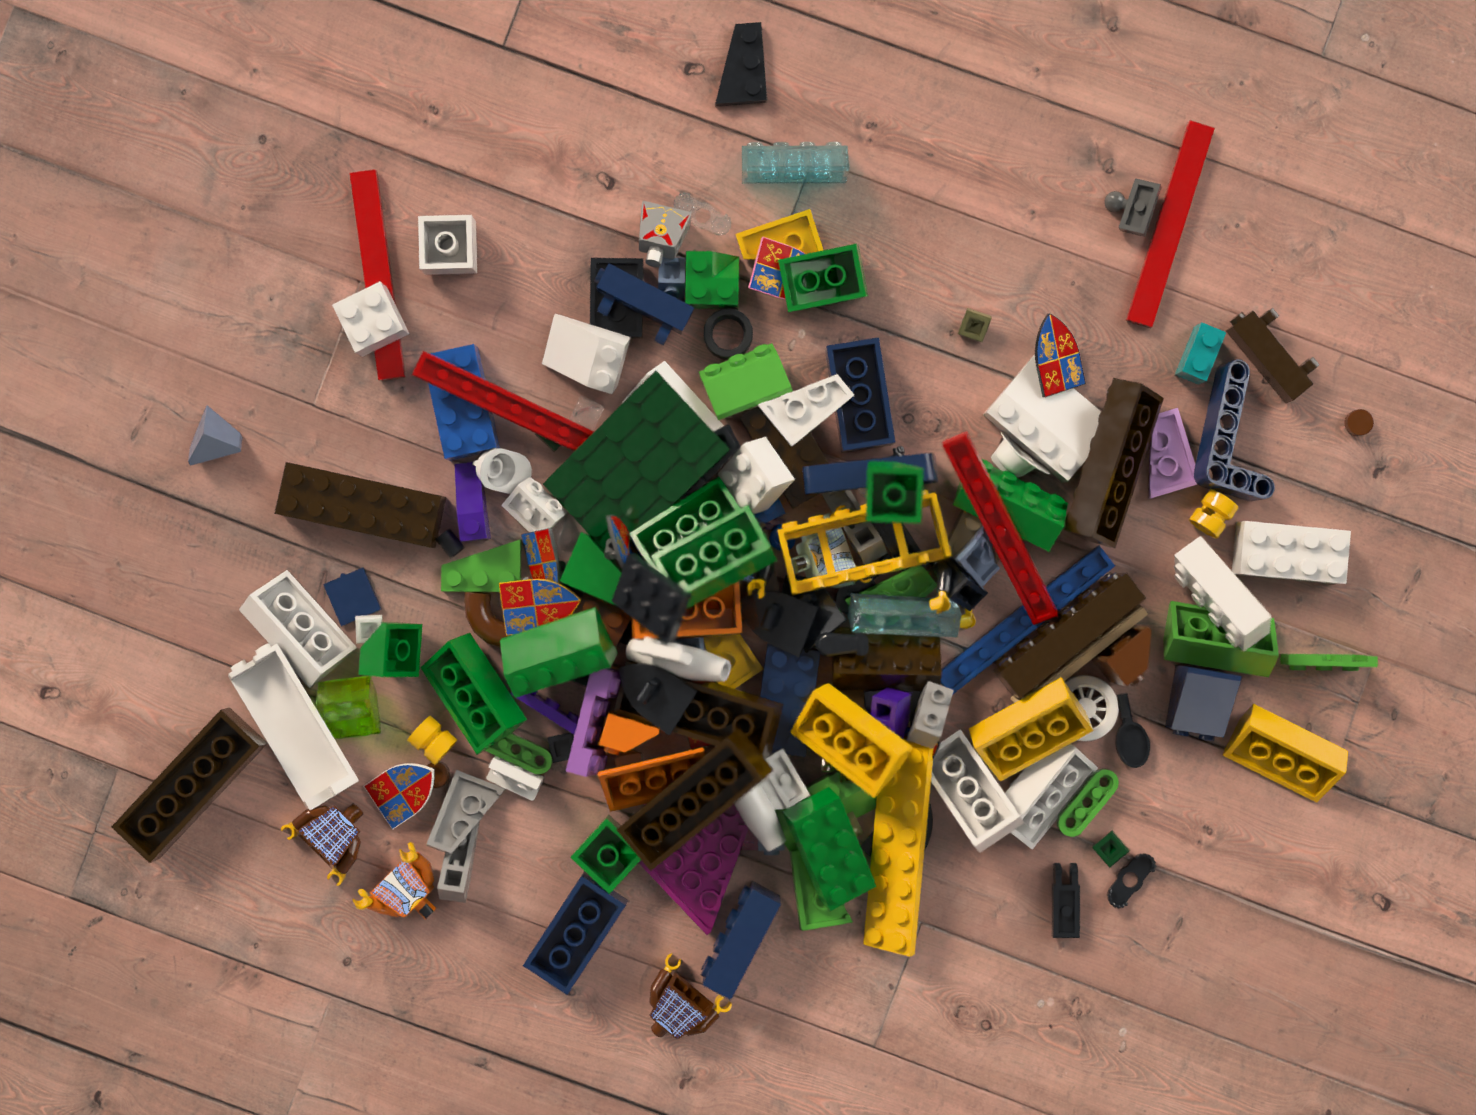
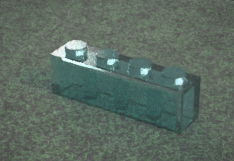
M851 593L848 620L852 632L958 637L962 614L958 604L949 599L950 609L937 614L936 610H931L930 600L934 598Z

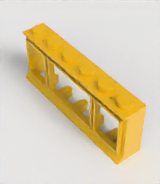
M923 490L922 508H930L939 548L909 555L901 523L892 522L900 557L835 572L826 531L866 522V504L860 506L861 510L850 513V509H843L834 512V517L824 519L823 515L808 518L809 523L798 525L797 521L782 524V529L777 530L792 596L950 558L951 551L936 492L929 494L928 490ZM817 533L827 574L796 581L787 540Z

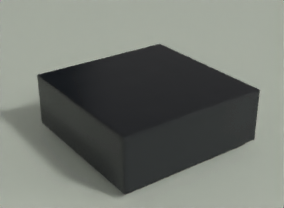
M568 732L547 737L553 759L552 763L569 760L574 734Z

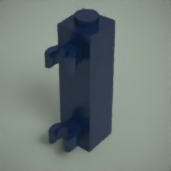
M609 263L606 269L601 268L594 281L598 284L596 291L605 295L598 307L599 313L608 316L614 301H617L661 324L654 341L663 346L671 330L680 335L682 334L694 310V307Z

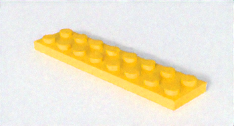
M903 739L913 748L898 772L877 795L870 871L877 887L868 891L863 945L910 957L915 955L933 749Z

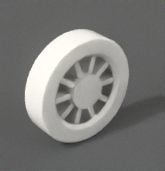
M1075 675L1066 679L1065 683L1072 692L1077 689L1079 697L1077 700L1085 709L1089 720L1093 717L1100 723L1093 728V732L1078 739V741H1093L1105 736L1116 723L1119 712L1118 700L1113 689L1102 679L1090 675ZM1082 687H1089L1084 697ZM1094 690H1097L1100 695L1091 699ZM1105 699L1106 707H1096V703ZM1096 711H1106L1103 720L1095 714Z

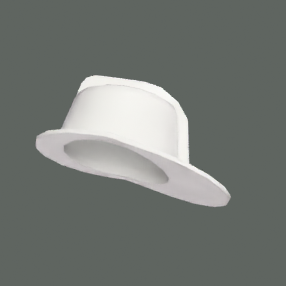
M1001 432L1004 440L991 456V460L1000 470L1009 471L1016 477H1021L1035 468L1048 475L1051 474L1047 468L1021 450L1010 437Z
M502 448L488 450L478 460L473 461V465L476 466V474L485 487L511 494L517 485L531 477L532 474L530 462L524 455Z

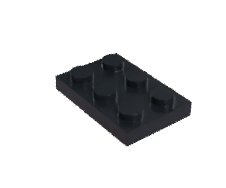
M591 258L590 325L631 338L643 339L642 314L617 301H614L608 316L598 312V307L605 295L596 291L598 284L594 281L601 268L606 269L608 263L643 281L644 259Z
M630 554L627 556L611 602L668 644L675 641L692 595L637 554Z

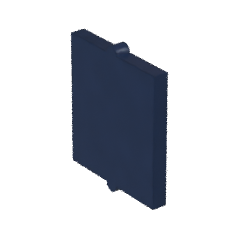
M364 567L348 574L342 573L339 578L323 584L341 627L354 622L355 616L370 615L382 610Z

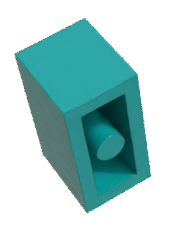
M1203 322L1194 326L1175 376L1198 385L1206 382L1226 332Z

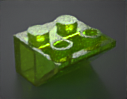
M371 676L318 682L316 708L334 739L381 734L377 692Z

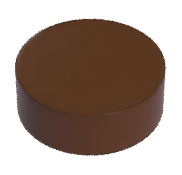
M1358 409L1346 416L1344 425L1347 432L1351 435L1362 436L1372 430L1374 420L1368 411Z
M439 761L436 765L432 762L427 765V767L434 769L433 788H440L449 781L450 770L445 763Z

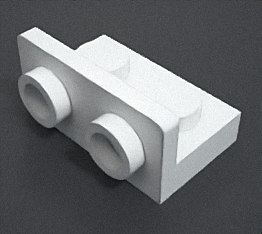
M531 477L517 485L501 505L529 532L553 528L567 514V511L560 502L553 499L543 489L541 484Z
M497 756L492 759L489 766L491 769L486 777L488 781L531 801L535 799L545 778L540 774H534Z

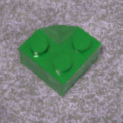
M686 251L685 303L694 307V309L731 308L738 310L739 256L713 251Z
M869 461L867 467L866 522L921 523L923 468L899 462Z
M381 622L377 630L360 648L359 675L419 677L423 624Z
M610 815L597 826L570 857L609 894L641 860L618 833L617 829L621 825Z

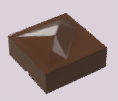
M632 749L621 752L618 756L614 757L615 765L622 767L643 762L642 752Z

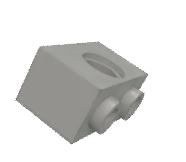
M929 681L920 693L907 738L908 741L930 747L931 749L934 748L941 737L954 690Z

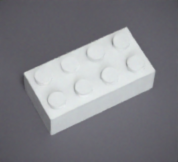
M1251 521L1236 522L1232 572L1235 575L1346 584L1351 531Z
M1201 536L1174 555L1175 579L1183 588L1187 586L1193 593L1191 597L1199 607L1204 606L1210 612L1208 614L1210 620L1215 626L1223 627L1227 632L1226 638L1234 647L1239 646L1244 652L1270 633L1271 615Z
M961 729L942 741L933 759L931 782L975 848L981 853L1024 824V821Z

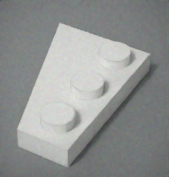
M837 374L773 400L758 404V406L792 447L850 400L854 394Z

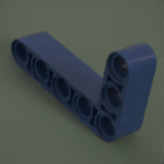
M1237 359L1220 365L1215 372L1194 469V480L1201 487L1246 501H1257L1270 498L1275 491L1273 480L1266 475L1231 465L1250 376L1248 364L1243 360ZM1225 394L1229 398V403L1226 401ZM1220 419L1223 421V428L1220 425ZM1215 444L1218 448V453L1214 449ZM1209 469L1212 471L1213 474L1212 479L1209 476ZM1233 477H1234L1235 480H1236V485L1233 484V481H1232V478H1233ZM1256 484L1259 487V492L1256 490Z
M934 453L803 467L805 494L867 488V467L869 461L899 462L923 468V484L938 483L936 456Z

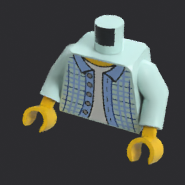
M839 505L838 507H836L835 512L846 506ZM827 513L824 515V519L834 517L835 515L834 513ZM842 528L826 531L835 572L855 568L856 566ZM818 534L802 537V542L796 545L799 556L791 558L794 573L797 574L804 571L807 578L827 574ZM872 578L867 580L860 579L862 583H869ZM855 581L847 582V583H843V584H839V585H835V586H831V587H832V588H840V587H845V586H849V585H854V584H855Z

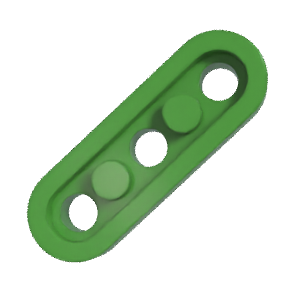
M511 733L485 750L534 774L547 772L553 764L552 755L548 749L514 733ZM512 745H519L521 748L520 753H513ZM536 756H543L544 764H537L535 761Z
M1108 769L1096 770L1057 818L1058 829L1069 837L1081 834L1116 792L1119 785L1117 775ZM1102 777H1106L1108 780L1105 786H1100L1099 780ZM1089 797L1091 799L1090 805L1083 806V799ZM1068 818L1074 819V824L1071 827L1066 826Z

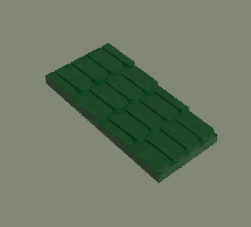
M655 370L570 455L543 485L605 551L606 541L611 539L606 516H617L631 533L669 509L730 449L660 373Z

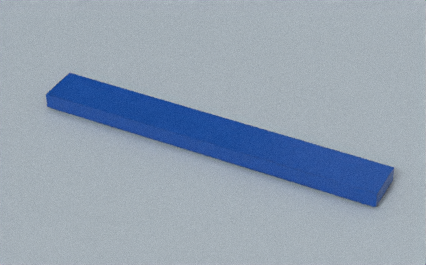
M1098 545L1049 583L1046 589L1057 610H1061L1114 568L1115 564ZM1020 606L942 668L940 684L954 690L953 694L956 693L1045 621L1033 625L1024 606Z

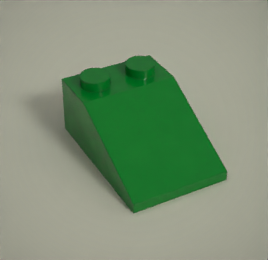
M858 244L778 260L788 312L868 297Z

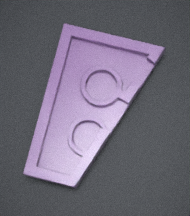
M1178 408L1159 413L1150 440L1148 499L1197 485L1194 480L1195 462Z

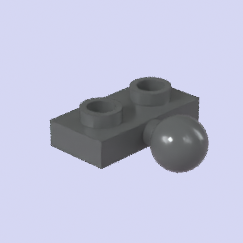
M1135 178L1128 199H1125L1124 195L1118 191H1112L1106 195L1104 204L1107 210L1119 212L1125 209L1119 225L1120 231L1143 237L1146 236L1162 188L1161 184Z

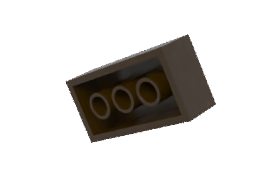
M759 406L740 416V421L751 440L766 437L795 479L783 492L792 509L820 494H805L803 467L829 464L811 432L791 447Z
M838 627L833 631V633L849 635L863 633L869 640V649L866 655H855V653L832 656V686L836 689L884 690L891 688L899 691H922L928 681L938 685L941 683L940 630Z

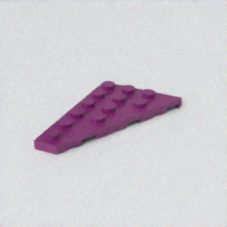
M732 805L652 871L647 868L642 860L639 861L644 870L706 935L712 931L748 827L736 806Z

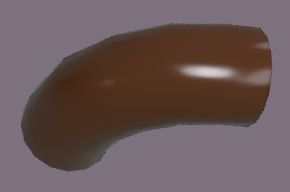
M465 592V615L473 632L487 644L501 648V638L507 637L505 623L498 620L491 611V594Z

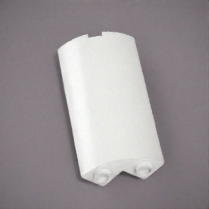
M268 643L255 651L257 655L253 657L252 661L246 663L243 660L231 667L232 672L228 674V677L307 809L312 810L354 785L359 780L279 645L275 644L271 647Z

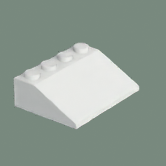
M1033 355L983 416L1063 483L1068 481L1088 458L1090 442L1095 436L1098 427V417L1101 411L1074 388L1042 397L1035 355Z

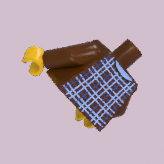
M354 803L343 813L334 805L330 808L323 805L312 810L306 809L292 822L283 825L281 831L287 828L292 830V835L287 840L299 836L332 869L327 879L329 880L333 874L339 877V882L336 884V886H339L344 881L346 873L357 860L361 841L358 837L360 830L354 823L364 813Z
M672 953L668 954L665 959V968L659 971L650 988L649 1003L653 1007L650 1017L655 1021L651 1026V1030L657 1037L662 1038L668 1032L677 1039L684 1035L691 1036L705 1033L720 1017V1012H728L731 1009L732 1003L729 1001L726 1006L720 1007L719 1003L724 999V996L719 994L715 998V1007L712 1009L714 1004L676 972L673 975L671 974L673 969H677L680 966L681 958L676 966H670L668 959Z

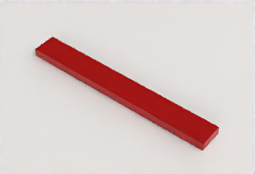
M1192 120L1187 123L1125 321L1147 328L1153 327L1215 130L1214 127Z
M373 169L349 173L365 288L381 282L387 286L395 302L377 171ZM401 339L374 351L379 381L406 377Z
M422 351L412 373V376L572 451H575L594 433V431L425 351Z
M963 432L942 441V447L1033 625L1057 617L1058 610L968 432Z

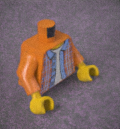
M408 843L410 852L406 853L399 849L402 861L370 892L372 896H368L364 889L358 890L359 895L364 898L359 901L352 899L355 907L360 910L367 908L379 914L392 917L402 916L404 918L415 909L424 919L428 918L436 909L426 898L434 889V875L431 863L422 854L416 852L414 843Z

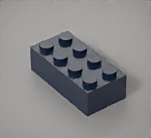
M879 337L827 345L825 354L829 377L838 374L854 394L850 400L835 411L841 453L894 445L896 441Z
M767 643L760 697L784 704L772 749L773 753L783 748L787 755L806 757L807 745L791 734L790 731L812 692L815 690L820 659L818 650L812 649L808 653L802 650L801 656L797 657Z
M584 871L523 966L568 995L620 916L628 899L614 890L609 894Z
M754 881L750 883L749 887L744 885L738 896L739 906L737 910L732 908L725 922L727 923L725 933L720 932L713 944V956L708 955L701 967L702 985L729 1000L735 994L781 906L779 894Z

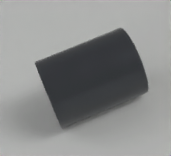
M451 529L446 530L436 539L450 559L465 548Z

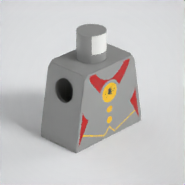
M647 201L642 202L639 251L647 253L645 261L647 265L660 267L663 257L675 259L689 231L692 212Z

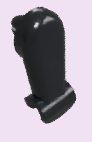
M825 632L818 636L816 648L821 655L827 657L855 653V655H866L869 649V640L863 633L849 635Z

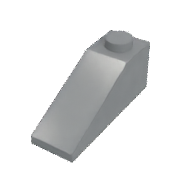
M850 490L822 493L832 513L835 512L836 507L839 505L846 506L839 510L850 509V513L861 510L860 504ZM871 522L841 527L864 565L873 562L887 553L882 538Z
M480 821L452 855L445 853L437 887L439 899L466 903Z

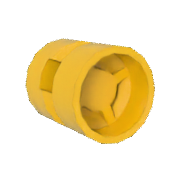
M1209 489L1201 501L1202 508L1195 509L1189 518V522L1206 535L1218 539L1226 528L1225 520H1231L1239 507L1225 495Z
M429 715L415 729L407 741L417 750L424 749V756L436 765L455 745L458 739L448 730L442 732L441 724Z

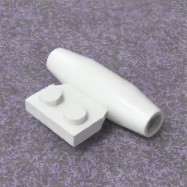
M644 637V640L632 639L626 648L628 660L661 667L677 677L698 681L724 682L730 674V661L700 648L677 643L666 644L662 640Z
M783 748L765 758L774 770L760 784L734 804L747 827L767 851L777 848L786 841L775 810L787 809L810 796Z

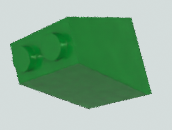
M581 532L560 582L614 604L611 601L622 570L613 560H608L604 557L605 551L590 535Z

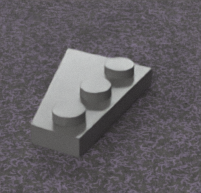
M456 770L426 846L452 855L502 795L505 788Z

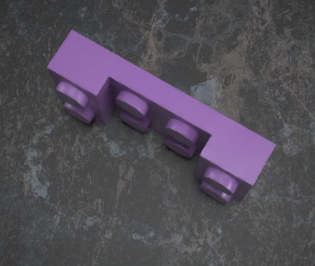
M606 668L591 673L589 676L566 768L567 772L587 777L597 775L598 772L603 771L606 767L608 756L605 755L604 747L597 746V743L600 742L604 729L602 727L604 716L606 717L610 710L611 702L608 699L618 696L621 680L619 670Z

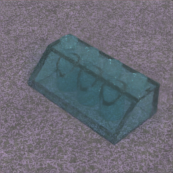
M761 142L747 143V146H742V183L847 182L849 174L848 145H842L841 142H827L826 146H815L814 142H801L800 146H789L787 142H775L773 146H763Z

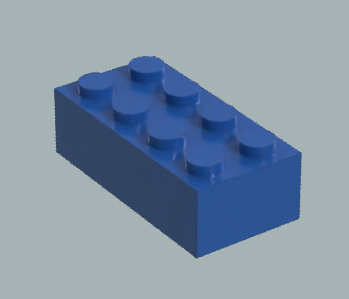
M475 344L430 353L485 380L479 348ZM428 383L443 454L446 460L452 461L483 454L488 450L500 448L493 413Z

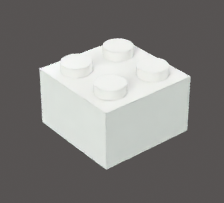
M472 215L418 216L419 269L425 275L477 273L476 221Z
M381 282L332 305L354 352L362 357L409 334L387 286Z
M766 437L744 443L718 473V476L739 507L742 508L749 505L753 514L768 510L795 480Z

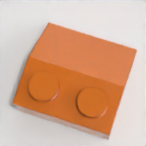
M611 710L608 713L599 745L604 746V751L619 755V752H626L658 735L661 729L615 714L614 710Z

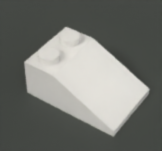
M555 314L542 364L587 387L613 394L619 383L631 337Z

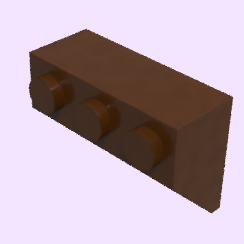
M1134 625L1091 660L1109 682L1126 687L1130 684L1132 687L1144 678L1143 673L1148 670L1152 631L1148 626Z

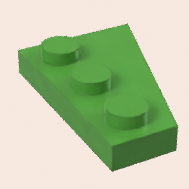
M798 849L790 850L800 930L804 931L853 923L844 904L829 911L821 902Z

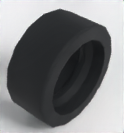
M723 308L714 312L707 319L703 338L707 349L715 357L729 360L730 357L736 354H745L749 350L753 340V328L750 320L742 312L736 309ZM724 319L737 321L744 331V338L741 344L731 350L720 348L713 339L715 325Z

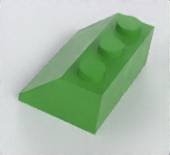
M772 343L759 345L753 351L745 354H736L725 362L710 364L704 370L699 371L707 396L718 420L793 391L779 355Z

